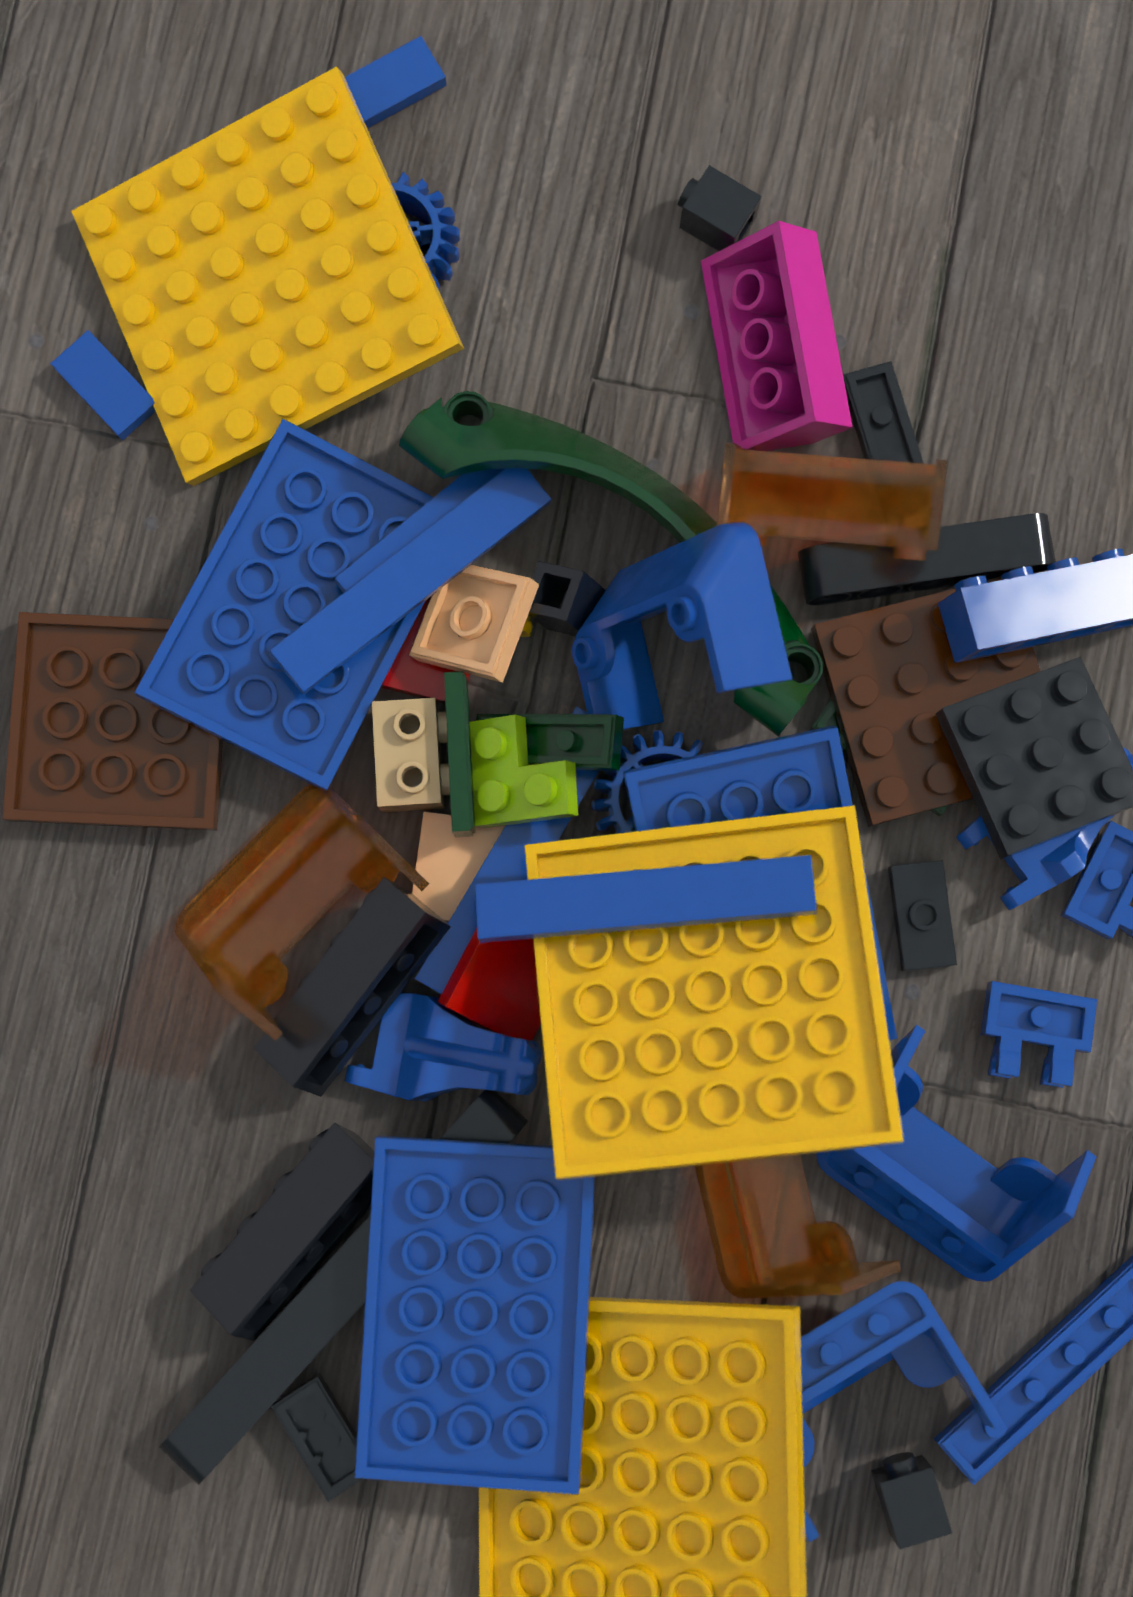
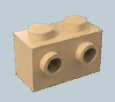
M436 698L372 701L377 807L381 812L443 809L444 795H450L449 763L442 764L441 743H448L446 712H439Z

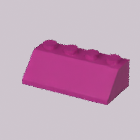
M777 221L701 260L735 454L746 455L809 445L853 428L817 232Z

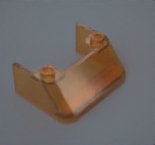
M725 443L717 526L727 523H747L755 530L761 546L766 547L767 536L894 547L893 558L926 560L927 550L938 551L948 460L937 459L936 465L755 451L746 450L734 443Z
M309 784L182 910L175 924V933L217 993L276 1041L283 1032L265 1008L277 1001L286 989L288 969L281 959L354 885L362 892L369 893L377 887L384 877L394 882L400 871L421 891L429 883L330 786L326 791Z
M800 1154L695 1165L719 1276L725 1288L733 1296L748 1299L843 1295L901 1271L899 1260L857 1262L853 1242L848 1232L840 1224L833 1221L816 1222Z

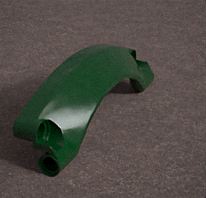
M463 391L457 393L444 406L442 405L441 397L429 408L423 409L414 417L399 441V446L442 479L486 469L524 468L570 475L600 485L626 498L650 514L679 543L719 525L679 488L628 455L561 423L512 407L488 402L482 395L476 392ZM473 415L481 420V424L478 426H466L458 424L456 421L461 416ZM770 584L788 662L802 664L807 671L808 679L802 683L789 680L781 683L733 690V702L779 737L807 701L806 696L819 681L823 673V662L820 654L813 647L809 646L796 621Z

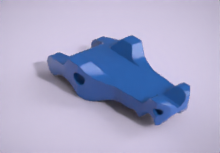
M1123 748L1133 768V755L1130 751ZM981 815L956 836L965 850L971 846L978 845L980 840L986 836L992 842ZM1115 815L1003 858L1020 881L1014 887H1009L999 897L1006 908L1011 910L1070 879L1084 869L1089 849L1099 830Z
M400 993L381 1018L373 1067L368 1068L362 1064H347L344 1080L357 1086L411 1101L429 1102L442 1094L464 1088L529 1095L537 1085L536 1071L541 1061L542 1051L537 1041L515 1038L477 1027L461 1014L438 1003L439 998L414 993Z

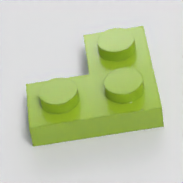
M508 715L469 722L474 820L476 827L490 828L578 816L575 762L562 760L528 766L526 717Z

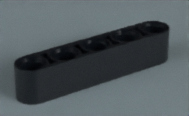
M1045 513L1025 514L825 543L807 547L798 552L807 605H826L950 587L968 578L986 576V580L1001 577L1002 574L1011 570L1028 566L1032 567L1035 574L1047 571L1046 567L1056 562L1048 515Z

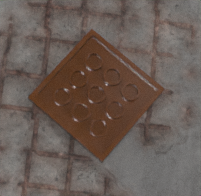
M1001 577L987 580V583L999 581L1002 579ZM955 588L817 623L811 628L817 652L820 654L823 662L824 677L835 706L836 718L840 732L844 737L847 756L868 827L973 799L936 713L943 707L1040 672L1033 647L955 663L938 605L940 601L956 591Z
M19 612L3 820L217 831L223 740L135 695L139 683L174 619Z

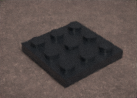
M1081 656L943 707L936 713L1000 859L1133 808V768Z

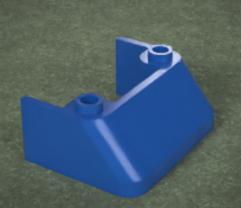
M744 522L720 524L621 569L579 629L572 645V658L577 666L587 713L616 714L624 718L623 730L664 722L641 621L667 611L669 624L680 639L686 642L705 640L717 693L792 680L760 540L755 530Z
M916 1025L891 1050L904 1141L900 1144L817 1152V1162L829 1177L957 1272L975 1281H991L1074 1217L1097 1156L1087 1150L1057 1175L1038 1161L1022 1157L1012 1158L998 1169L913 1107L923 1092V1083L919 1075L908 1066L925 1033L924 1029Z
M898 1281L888 1284L801 1337L802 1414L894 1359L906 1379L920 1387H936L955 1376L984 1425L996 1429L1005 1423L927 1295L913 1283ZM802 1416L803 1464L805 1467L812 1459L815 1443L813 1434ZM805 1508V1535L809 1542L820 1536Z

